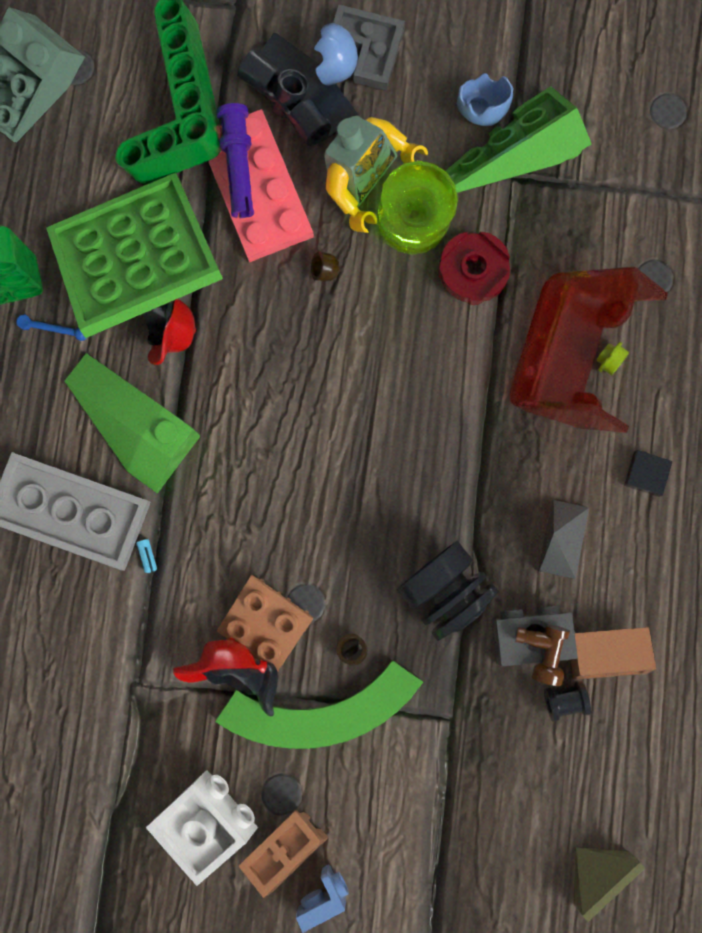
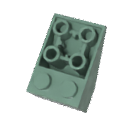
M8 7L0 24V131L13 142H18L69 88L85 56L35 15Z

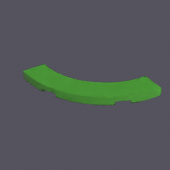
M391 660L384 671L372 683L348 699L322 707L307 709H288L273 705L274 716L272 717L264 713L258 699L236 690L215 722L232 733L268 746L288 749L326 747L349 741L383 724L413 697L423 681Z

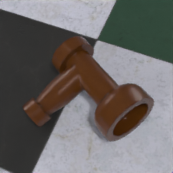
M547 625L546 631L543 633L527 631L526 628L518 627L515 642L522 644L525 642L532 646L546 649L543 663H538L533 668L531 677L534 680L553 686L562 685L564 672L558 667L564 639L569 638L570 630L555 625Z

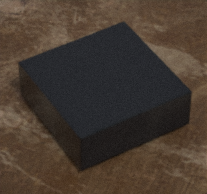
M640 450L635 451L624 486L658 497L663 496L673 461Z

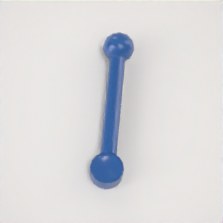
M20 315L16 320L17 326L22 330H29L32 327L72 335L79 341L87 339L81 333L79 327L72 329L32 321L27 315Z

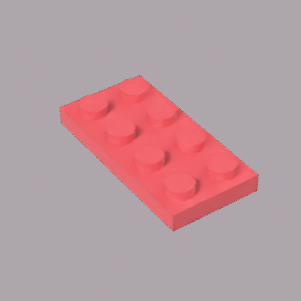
M262 109L250 113L246 118L247 135L251 137L252 145L247 152L254 209L253 216L239 218V213L237 218L231 216L226 153L221 151L217 157L208 161L249 263L314 237L311 225Z

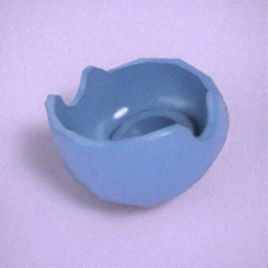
M335 23L324 25L321 29L322 37L315 45L314 50L319 51L323 56L322 63L316 67V74L323 84L329 86L342 82L352 75L357 66L358 55L355 41L350 32Z
M484 73L477 79L468 80L460 86L457 97L458 111L473 124L492 126L507 114L513 99L514 88L507 77L502 76L498 81H494L488 77L487 73Z

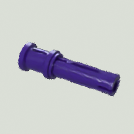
M229 103L218 107L216 113L217 118L221 120L222 137L219 140L220 148L226 153L231 216L237 218L239 213V218H248L254 215L247 152L252 145L251 137L247 135L246 118L249 116L248 107L243 104Z

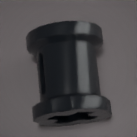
M576 681L574 686L553 690L551 687L544 689L545 703L552 722L560 720L561 716L580 712L584 716L591 714L590 699L583 681Z

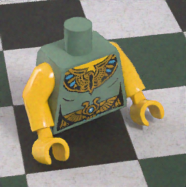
M356 115L346 118L339 123L337 128L338 135L325 151L324 158L327 168L326 191L344 214L349 213L351 215L349 219L351 229L357 232L368 233L369 231L365 228L364 221L368 224H377V217L373 212L361 211L358 207L397 158L396 152L401 151L400 157L403 163L420 167L414 160V154L417 152L427 156L428 151L422 145L407 143V137L388 121L374 117L364 120Z

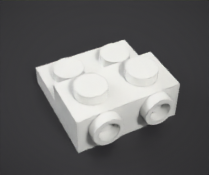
M208 770L198 777L146 827L196 886L245 845L258 828L254 823L255 817L252 810L245 804L238 805L228 794L229 787L227 782L219 775L212 776Z

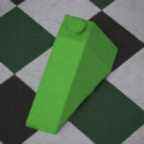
M550 86L519 106L512 113L514 117L512 122L503 129L496 126L488 133L490 139L483 147L471 148L441 174V177L452 193L455 194L574 159L583 149L592 144L577 107Z
M87 353L65 380L67 386L127 472L156 493L161 490L200 438V435L192 427Z

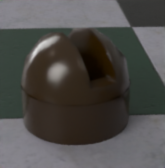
M316 252L311 262L312 278L315 281L324 282L335 279L340 272L338 259L330 253Z
M348 634L339 640L336 651L342 662L355 666L365 660L368 649L365 641L360 636ZM360 644L362 649L347 659L344 654Z

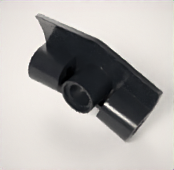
M277 33L271 35L260 52L252 49L245 56L238 69L237 76L268 98L273 112L282 118L288 119L307 146L315 145L337 134L338 125L342 120L358 116V113L337 84L328 86L320 81L316 74V67L320 64Z

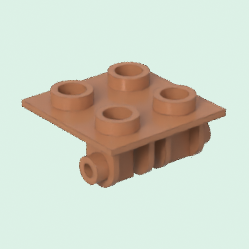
M251 575L217 632L227 639L232 637L235 641L244 644L255 659L271 662L279 671L314 617L308 614L309 611H304L292 603L289 597L286 599L281 595L280 591L276 592L263 583V579L259 580Z

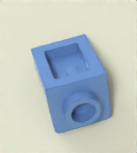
M329 864L322 867L321 879L327 891L323 893L321 889L309 893L301 899L302 904L298 906L296 920L302 933L345 911V896L349 894L347 885L341 873L337 872L334 874Z

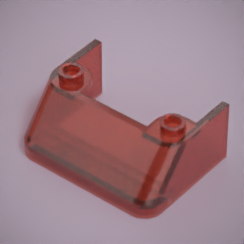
M636 267L560 272L552 275L541 289L509 394L512 404L526 412L580 429L627 433L629 425L604 411L601 400L594 394L584 391L603 328H617L624 324L632 313L635 301L666 300L668 292Z

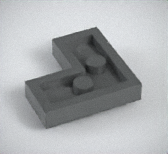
M339 4L333 23L341 25L350 32L357 50L361 51L354 72V83L387 91L403 36L405 21Z

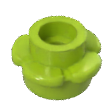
M619 342L616 346L609 343L596 360L601 363L600 372L604 370L612 376L630 352L621 347L622 342Z

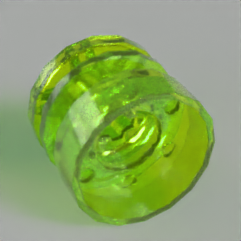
M423 161L404 163L390 173L383 184L377 212L379 233L389 246L399 252L415 255L428 252L439 245L456 214L458 203L456 186L448 173L433 163ZM413 210L419 212L416 220L409 217Z

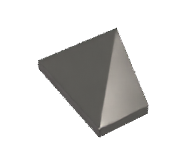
M552 500L538 571L576 579L589 507Z

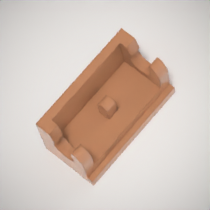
M649 627L575 633L578 659L570 660L572 680L640 675L656 670Z
M297 810L294 811L239 865V868L263 898L274 892L329 838L322 829H316L310 823V816L306 812L299 813Z

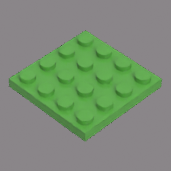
M176 172L46 227L79 330L85 338L223 279Z

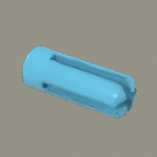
M149 539L137 542L144 572L151 573L156 571L157 566Z

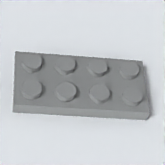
M12 452L0 480V527L125 571L151 502Z

